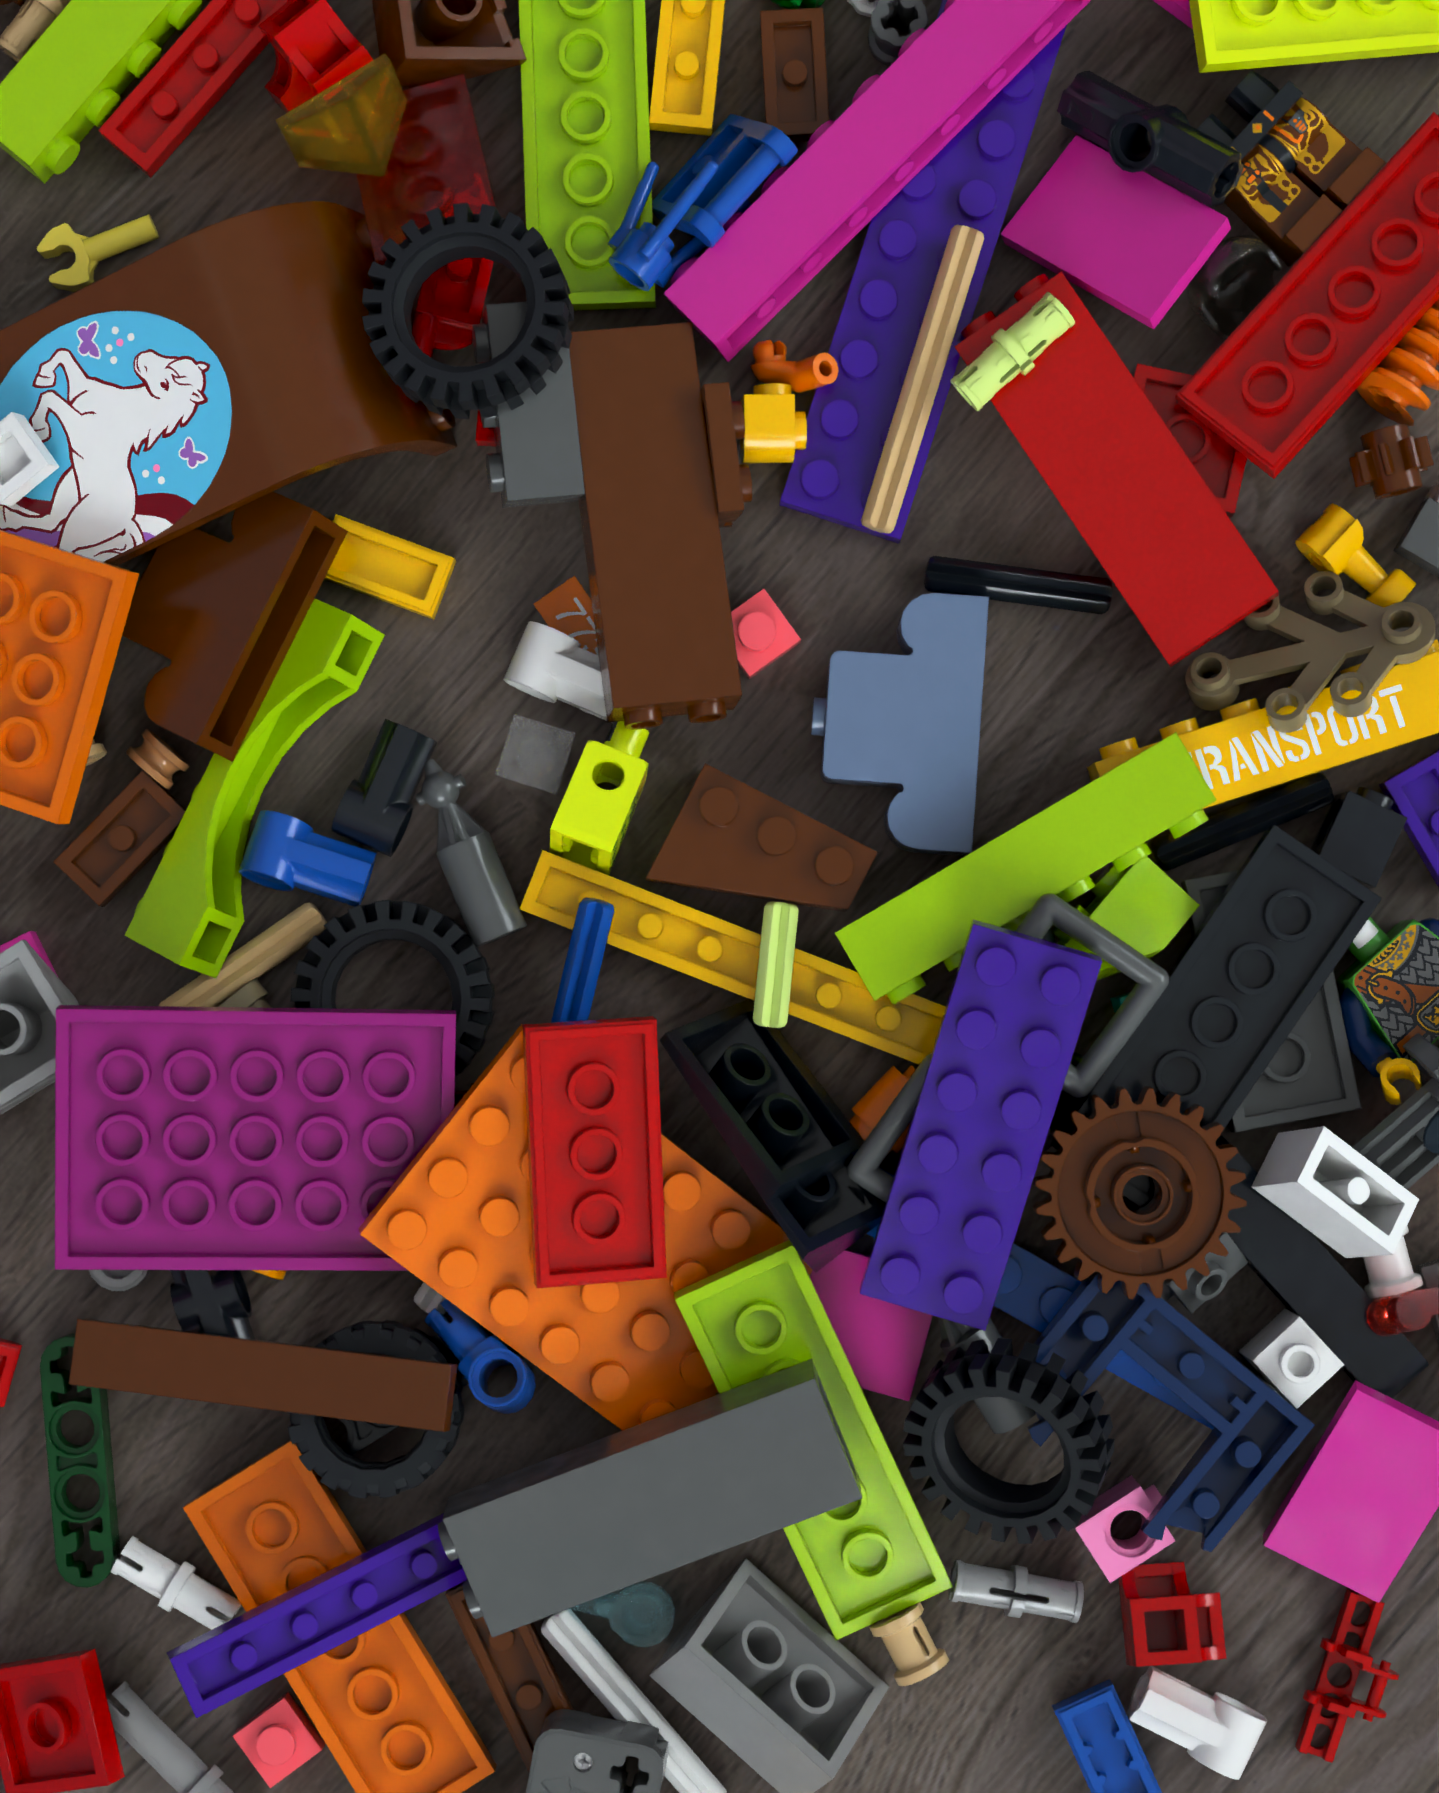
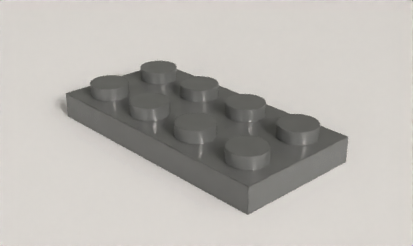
M1239 870L1181 882L1182 889L1200 905L1188 919L1192 938ZM1334 971L1331 972L1229 1121L1231 1132L1246 1131L1362 1109Z

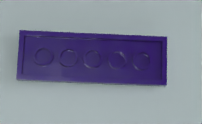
M973 919L863 1275L860 1294L986 1331L1101 968L1102 959L1100 956Z

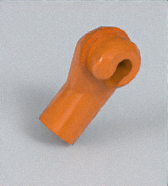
M772 340L760 341L754 345L752 350L755 364L751 365L752 372L760 382L766 384L791 385V391L803 393L831 384L838 376L836 360L825 352L799 361H786L787 347L780 340L774 343Z

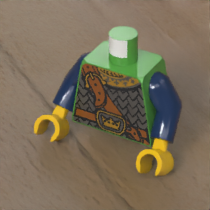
M1369 917L1348 948L1358 960L1336 980L1342 990L1339 1000L1349 1049L1373 1077H1380L1383 1095L1391 1105L1401 1104L1400 1094L1391 1085L1394 1081L1408 1079L1414 1083L1417 1090L1422 1087L1420 1071L1417 1065L1413 1063L1415 1059L1405 1051L1403 1045L1417 1033L1422 1035L1431 1044L1439 1038V920L1431 917L1419 922L1414 919L1400 921L1387 933Z

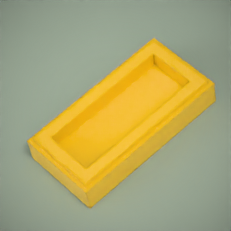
M336 514L333 522L348 532L324 579L434 620L454 569L455 558Z

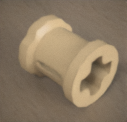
M921 1602L873 1623L869 1627L874 1637L882 1638L897 1668L894 1678L898 1686H908L922 1681L942 1669L949 1661L945 1650L936 1648L921 1618L924 1611Z

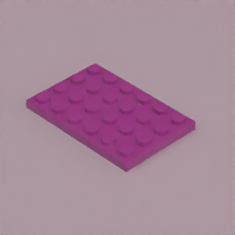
M59 1005L56 1008L55 1270L408 1271L361 1236L358 1228L454 1109L456 1010Z

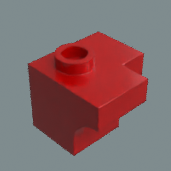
M289 0L258 25L272 44L276 56L273 76L264 87L278 106L294 119L319 99L326 105L331 104L378 66L363 44L343 24L327 0Z
M1184 1562L1142 1564L1118 1578L1127 1665L1143 1667L1202 1663V1661L1227 1659L1220 1592L1191 1594L1187 1583Z

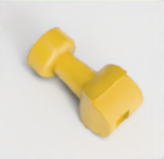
M1329 504L1320 518L1314 524H1311L1295 541L1299 551L1318 571H1331L1338 576L1343 572L1369 592L1365 600L1383 608L1402 602L1416 586V583L1401 569H1394L1389 574L1383 570L1362 546L1364 540L1363 527L1358 519H1355L1336 504Z

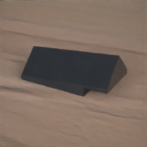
M748 999L666 1032L660 1039V1042L802 1260L813 1271H819L880 1223L886 1203L853 1182L847 1174V1166L864 1143L863 1138L777 1028L754 1024L753 1000Z

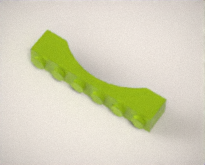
M314 598L233 762L216 753L213 754L201 781L196 785L192 793L191 801L173 838L165 847L163 858L144 896L136 906L134 917L124 936L180 966L217 978L244 923L241 895L242 875H240L238 870L243 859L250 823L262 792L282 757L302 733L331 707L358 691L385 634L352 614Z

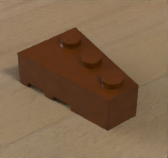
M705 763L646 879L648 882L846 912L878 852Z

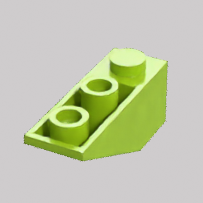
M1146 856L1119 873L1112 863L1094 881L1095 887L1090 890L1096 897L1086 909L1080 904L1074 908L1150 959L1169 944L1200 905ZM1057 927L1053 930V933L1060 939L1057 944L1096 955ZM1102 959L1097 980L1120 973L1121 971Z

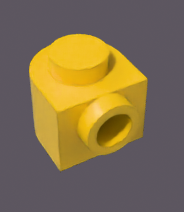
M782 383L759 384L753 386V394L743 395L741 403L744 413L745 434L743 439H739L741 462L793 463L795 450L806 449L807 420L805 411H795V394H792L791 385Z

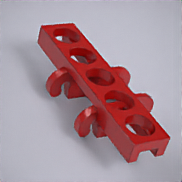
M1347 1588L1331 1639L1322 1638L1320 1647L1327 1651L1314 1691L1305 1690L1303 1699L1309 1702V1706L1295 1746L1299 1752L1304 1754L1310 1753L1333 1763L1347 1717L1354 1719L1357 1710L1363 1712V1719L1372 1722L1374 1716L1386 1718L1387 1713L1379 1705L1388 1679L1398 1680L1399 1674L1389 1669L1391 1665L1389 1661L1382 1659L1380 1665L1372 1663L1373 1657L1369 1654L1385 1604L1384 1602L1380 1601L1377 1603ZM1358 1601L1365 1602L1370 1608L1368 1620L1361 1625L1350 1623ZM1347 1632H1354L1359 1636L1360 1644L1358 1648L1344 1644ZM1335 1663H1345L1350 1669V1678L1344 1685L1335 1686L1328 1681L1327 1672ZM1360 1669L1374 1674L1366 1702L1352 1697ZM1332 1693L1337 1695L1339 1699L1324 1694ZM1322 1707H1324L1329 1711L1335 1712L1336 1714L1332 1716H1323L1320 1713ZM1317 1724H1324L1330 1730L1328 1742L1324 1746H1312L1311 1741Z

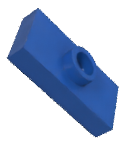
M1110 1679L1052 1705L1091 1793H1162Z

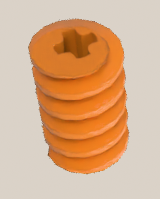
M1439 299L1357 388L1358 393L1369 406L1400 424L1414 426V420L1406 411L1408 405L1422 411H1426L1431 406L1430 399L1421 390L1423 385L1439 391V372L1436 370V367L1439 365Z

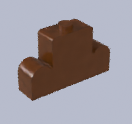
M275 492L262 496L235 510L231 522L232 535L234 536L232 542H226L195 528L158 546L148 567L143 572L140 583L133 595L122 636L171 661L169 667H164L158 671L148 683L144 695V708L148 717L155 724L232 762L348 532L316 510Z

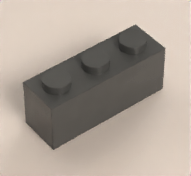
M527 301L488 304L485 306L481 316L482 323L472 324V341L476 364L489 362L502 354L516 340L525 322ZM560 348L559 355L563 363L556 374L547 369L542 376L547 386L537 395L528 388L520 394L524 404L514 410H511L507 402L496 405L497 416L483 418L480 413L483 428L494 427L496 453L486 454V470L490 493L501 492L502 508L579 501L585 494L570 349Z

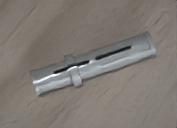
M126 1681L112 1695L129 1711L128 1717L107 1699L114 1730L178 1793H234L220 1779L224 1772L216 1764L209 1768L129 1687L130 1685Z

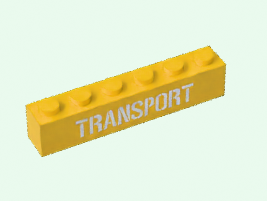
M1438 639L1434 640L1428 652L1418 661L1393 666L1372 694L1370 708L1360 716L1345 717L1338 714L1332 704L1330 687L1322 690L1307 710L1305 724L1294 732L1282 733L1273 729L1268 721L1266 707L1260 709L1257 698H1253L1221 709L1220 713L1223 721L1200 729L1196 718L1161 728L1159 731L1162 740L1175 732L1178 734L1216 798L1215 802L1203 808L1206 809L1438 734L1439 641ZM1361 664L1349 667L1340 672L1341 674L1347 672H1357ZM1350 690L1341 697L1344 699H1354L1361 692ZM1284 706L1276 713L1288 715L1297 708L1294 706ZM1133 737L1100 748L1099 752L1102 760L1087 767L1091 782L1158 742L1139 748L1136 738Z

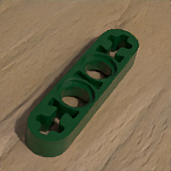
M71 1333L54 1340L46 1347L41 1356L40 1376L56 1564L59 1573L66 1582L76 1587L88 1588L98 1585L111 1574L112 1567L120 1556V1541L107 1389L77 1385V1392L90 1388L92 1398L75 1397L62 1403L59 1402L58 1393L65 1394L72 1390V1386L69 1384V1370L58 1369L57 1359L67 1355L68 1346L74 1347L75 1333ZM82 1410L93 1420L95 1427L94 1435L87 1444L75 1445L67 1441L63 1436L61 1420L68 1411ZM77 1474H85L97 1482L100 1495L94 1507L81 1509L72 1505L66 1494V1487L70 1477ZM101 1517L102 1525H95L89 1530L91 1549L102 1551L104 1558L98 1561L93 1566L92 1572L87 1571L84 1561H74L73 1553L84 1544L83 1526L70 1530L69 1522L84 1523Z

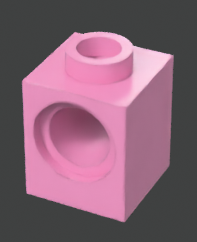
M1132 1475L1098 1496L1086 1516L1082 1514L1078 1525L1074 1527L1110 1583L1175 1542L1167 1526H1165L1162 1540L1150 1538L1141 1529L1135 1536L1126 1540L1116 1539L1111 1536V1523L1119 1513L1127 1510L1139 1512L1142 1517V1526L1162 1499L1154 1484L1143 1490Z

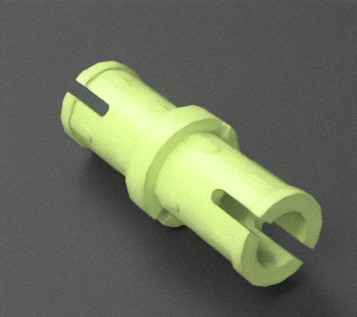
M1047 292L1031 310L1006 331L1000 328L991 336L993 343L950 381L960 395L976 411H980L1001 388L1012 381L1019 373L1024 376L1027 375L1035 367L1032 361L1054 340L1076 324L1075 320L1064 305L1056 297L1054 298L1050 292Z

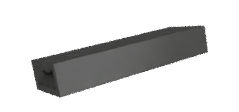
M813 1359L448 1496L442 1519L443 1522L438 1523V1532L447 1557L451 1561L459 1558L468 1579L463 1581L462 1586L464 1597L472 1616L475 1619L483 1617L491 1637H495L862 1499V1492L856 1467Z

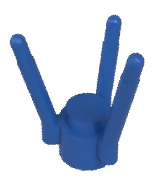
M711 160L705 164L657 227L651 223L644 222L640 229H637L635 227L659 171V165L656 162L648 163L621 226L608 242V245L615 250L608 260L610 265L630 284L643 291H649L654 283L664 288L684 262L694 257L706 247L704 243L694 237L671 256L669 253L675 245L669 235L717 172L718 164L715 161ZM746 200L735 213H744L751 206L749 200Z

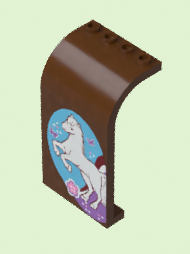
M325 201L287 203L244 213L178 239L0 330V421L11 412L24 415L60 466L12 507L0 504V530L118 566L283 486L321 470L381 453L412 451L436 457L457 447L451 428L455 427L456 422L450 409L444 408L442 415L429 411L421 400L416 404L408 398L399 385H395L369 345L372 341L364 330L362 316L369 315L368 310L362 303L363 289H373L374 284L368 276V271L373 261L384 265L381 247L385 244L382 233L374 220L340 204Z

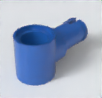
M447 1299L442 1301L440 1304L449 1313L453 1321L450 1323L441 1312L434 1308L425 1318V1323L432 1327L460 1361L458 1370L469 1382V1388L474 1397L491 1410L502 1414L516 1413L526 1407L533 1398L536 1388L535 1375L530 1366L513 1353L502 1340L495 1335L490 1336L478 1322ZM499 1366H514L517 1371L515 1388L504 1397H492L488 1392L487 1386L489 1375Z

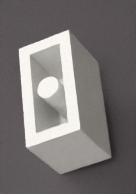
M1325 1126L1278 1133L1251 1186L1344 1258L1393 1255L1419 1201L1415 1195Z

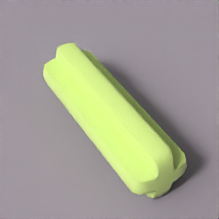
M770 901L764 906L753 1021L758 1026L782 1028L788 1022L799 913L797 905L793 903Z

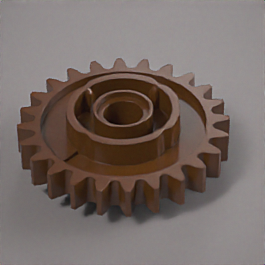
M1121 1086L1116 1088L1115 1102L1111 1106H1108L1098 1095H1091L1092 1114L1085 1117L1073 1108L1068 1110L1070 1120L1074 1126L1070 1132H1065L1061 1129L1052 1128L1050 1133L1058 1142L1059 1149L1056 1152L1042 1151L1040 1159L1050 1167L1051 1171L1047 1175L1034 1177L1032 1183L1039 1189L1047 1191L1048 1197L1034 1204L1033 1210L1036 1214L1052 1216V1221L1040 1231L1041 1235L1045 1240L1062 1238L1063 1242L1058 1247L1054 1256L1060 1263L1075 1257L1079 1258L1074 1275L1080 1281L1085 1280L1092 1273L1098 1272V1288L1105 1294L1113 1287L1116 1281H1121L1123 1292L1128 1299H1134L1142 1283H1146L1155 1298H1161L1163 1282L1166 1279H1171L1184 1291L1187 1289L1186 1271L1193 1268L1206 1277L1210 1274L1209 1267L1205 1261L1206 1254L1211 1252L1224 1257L1229 1254L1219 1240L1222 1232L1240 1233L1241 1228L1228 1218V1213L1231 1209L1245 1207L1247 1201L1231 1193L1230 1189L1231 1186L1246 1179V1175L1240 1170L1226 1168V1163L1238 1153V1149L1232 1144L1216 1146L1215 1142L1224 1130L1222 1124L1212 1122L1201 1127L1200 1122L1203 1117L1204 1108L1196 1103L1187 1108L1183 1113H1180V1095L1170 1091L1163 1102L1157 1104L1154 1089L1150 1086H1144L1138 1100L1132 1102L1127 1090ZM1138 1175L1150 1176L1155 1187L1151 1201L1141 1208L1127 1207L1123 1201V1189L1126 1183Z

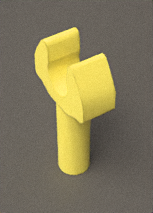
M149 214L92 237L77 234L69 224L64 223L52 228L37 246V251L45 259L57 257L68 251L75 253L76 259L74 264L68 269L60 270L50 275L49 282L56 289L76 292L94 283V270L99 261L159 238V235Z

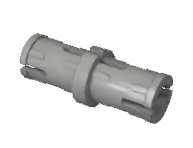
M955 1560L950 1575L953 1587L949 1589V1600L951 1602L961 1601L1004 1609L1005 1616L1020 1618L1024 1612L1064 1619L1072 1623L1079 1621L1084 1600V1585L1081 1581L1074 1580L1072 1582L1028 1574L1027 1567L1012 1565L1010 1570L968 1564L961 1560Z

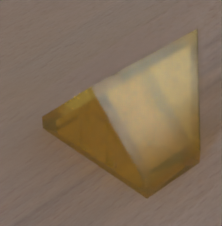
M384 53L275 121L299 167L384 176L407 99L393 65Z

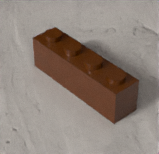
M372 0L383 86H445L518 66L527 60L519 38L513 39L503 12L507 9L505 0Z

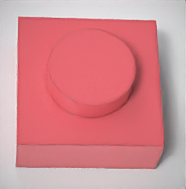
M765 589L759 591L731 612L738 664L749 679L801 643V638Z
M289 1692L238 1728L232 1736L269 1788H272L322 1751L326 1744Z

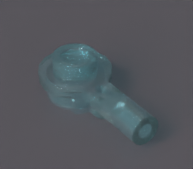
M639 1582L625 1587L618 1595L609 1593L570 1608L571 1610L609 1619L611 1630L615 1631L624 1642L635 1647L648 1648L659 1644L669 1635L675 1622V1607L670 1595L662 1587L652 1582Z

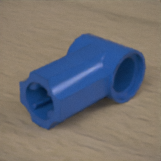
M268 810L259 812L238 870L240 875L254 883L275 890L292 891L295 887L354 907L361 904L375 864V852L313 833L314 830L311 826L292 816Z

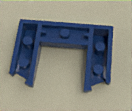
M1094 1272L1081 1282L1034 1343L1040 1346L1035 1362L1047 1366L1053 1352L1066 1359L1059 1375L1066 1380L1079 1369L1088 1378L1081 1393V1396H1083L1117 1353L1123 1350L1215 1427L1140 1528L1150 1538L1162 1540L1166 1525L1203 1533L1201 1541L1202 1550L1212 1552L1315 1424L1164 1299L1155 1298L1146 1284H1140L1134 1299H1128L1125 1296L1121 1281H1116L1113 1287L1105 1294L1099 1290L1097 1282L1098 1272ZM1035 1411L1039 1421L1027 1428L1033 1441L1042 1446L1054 1430Z

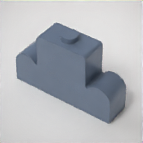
M930 593L922 594L913 599L904 609L896 631L898 644L906 655L836 651L831 655L828 664L826 698L814 697L811 735L823 736L820 771L822 780L829 784L897 788L899 793L886 808L884 826L891 842L902 850L913 853L966 856L972 852L989 597Z

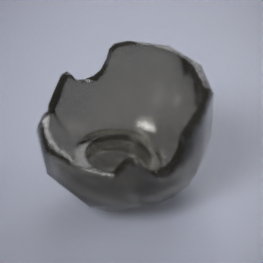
M1253 235L1227 237L1221 241L1189 283L1187 292L1189 304L1202 322L1219 337L1226 340L1275 286L1273 272L1274 270H1282V265L1272 249L1259 238Z

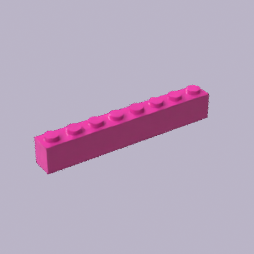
M947 0L944 12L927 29H918L907 38L899 50L898 59L881 76L875 74L864 81L854 94L853 104L835 122L829 120L822 124L810 137L807 143V150L790 167L785 166L776 170L763 185L762 195L744 213H735L723 226L725 234L713 248L709 247L699 258H690L677 269L671 279V286L664 292V295L676 311L687 322H692V327L729 362L1091 0Z

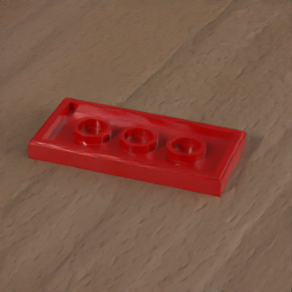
M653 1016L522 1025L533 1269L536 1288L667 1278L657 1019Z

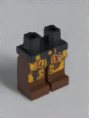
M1251 70L1225 100L1230 107L1249 123L1242 132L1236 136L1213 114L1208 116L1197 129L1241 153L1240 160L1241 164L1244 165L1237 186L1228 194L1224 203L1290 267L1381 170L1386 162L1370 148L1366 147L1362 151L1330 123L1317 106L1301 97L1303 93L1290 80L1279 90L1270 81Z

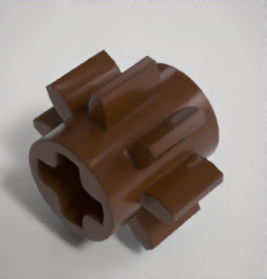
M1398 424L1371 431L1360 437L1363 451L1356 452L1354 457L1349 458L1356 488L1370 484V487L1372 486L1375 499H1385L1409 493L1423 487L1420 472L1427 471L1428 467L1434 466L1427 436L1414 439L1413 436H1410L1408 424Z

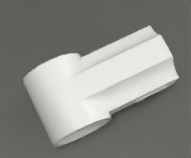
M529 621L503 680L514 688L541 700L555 703L558 699L579 708L585 713L607 721L599 656L580 648L581 644L567 634L544 624Z
M1149 1666L1146 1673L1140 1677L1131 1696V1703L1127 1712L1130 1721L1187 1748V1753L1198 1762L1235 1780L1240 1779L1267 1723V1719L1242 1702L1219 1692H1215L1211 1696L1153 1666Z

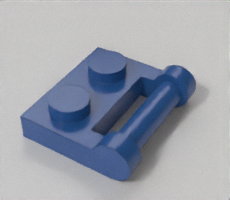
M730 114L652 200L653 214L662 221L705 164L711 160L715 161L718 164L717 172L675 227L677 230L695 236L706 246L713 248L725 234L723 228L725 223L777 165L785 167L798 153V149L790 138L777 127Z

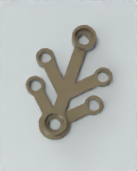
M1319 571L1312 574L1304 584L1308 608L1319 615L1334 613L1361 628L1340 633L1282 607L1279 596L1265 604L1271 606L1267 611L1253 612L1244 618V621L1248 627L1254 630H1270L1296 642V644L1231 660L1215 652L1203 653L1193 660L1186 671L1185 681L1191 701L1201 709L1209 711L1220 710L1235 701L1240 691V684L1304 669L1290 688H1281L1269 695L1265 704L1271 727L1278 732L1290 733L1300 729L1305 724L1307 710L1347 658L1369 653L1357 672H1347L1339 675L1330 686V694L1335 711L1345 717H1357L1364 714L1370 708L1372 694L1395 664L1413 663L1421 659L1428 652L1436 637L1435 620L1425 607L1413 602H1398L1383 608L1345 591L1341 578L1335 573ZM1323 589H1330L1334 591L1332 594L1325 597H1319L1315 595L1318 591H1321ZM1410 627V628H1409L1408 630H1406V631H1401V632L1394 631V630H1396V629H1398V628ZM1210 674H1218V675H1217L1216 677H1214V678H1210V679H1205V678H1204L1205 676L1210 675ZM1350 690L1361 692L1354 699H1344L1341 697ZM1284 706H1294L1297 708L1288 715L1276 713Z

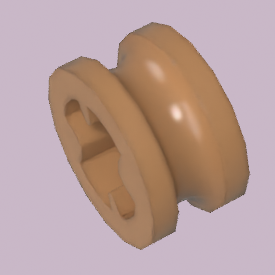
M146 728L142 733L144 739L142 745L139 747L130 746L126 754L154 780L170 790L174 785L172 780L174 773L180 770L186 772L190 765L165 741Z

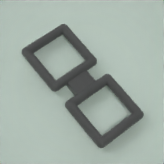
M1048 893L1042 895L1037 900L1015 932L1043 939L1051 926L1054 925L1137 982L1076 1067L1071 1063L1069 1065L1062 1089L1073 1097L1083 1098L1091 1092L1167 988L1169 975L1165 969L1060 897ZM932 1053L922 1060L847 1166L848 1177L853 1182L885 1203L894 1177L878 1166L911 1122ZM1051 1128L1049 1129L1043 1151H1048L1053 1144L1054 1138L1050 1133Z

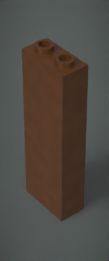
M692 322L571 332L572 338L569 349L585 494L579 500L607 723L624 721L626 729L637 730L663 724V717L688 714V720L691 723H706L724 719L727 717L726 710H734L742 697Z

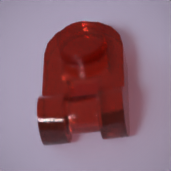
M1439 1287L1412 1290L1374 1300L1367 1310L1369 1327L1374 1333L1385 1337L1423 1329L1429 1324L1431 1318L1439 1317Z

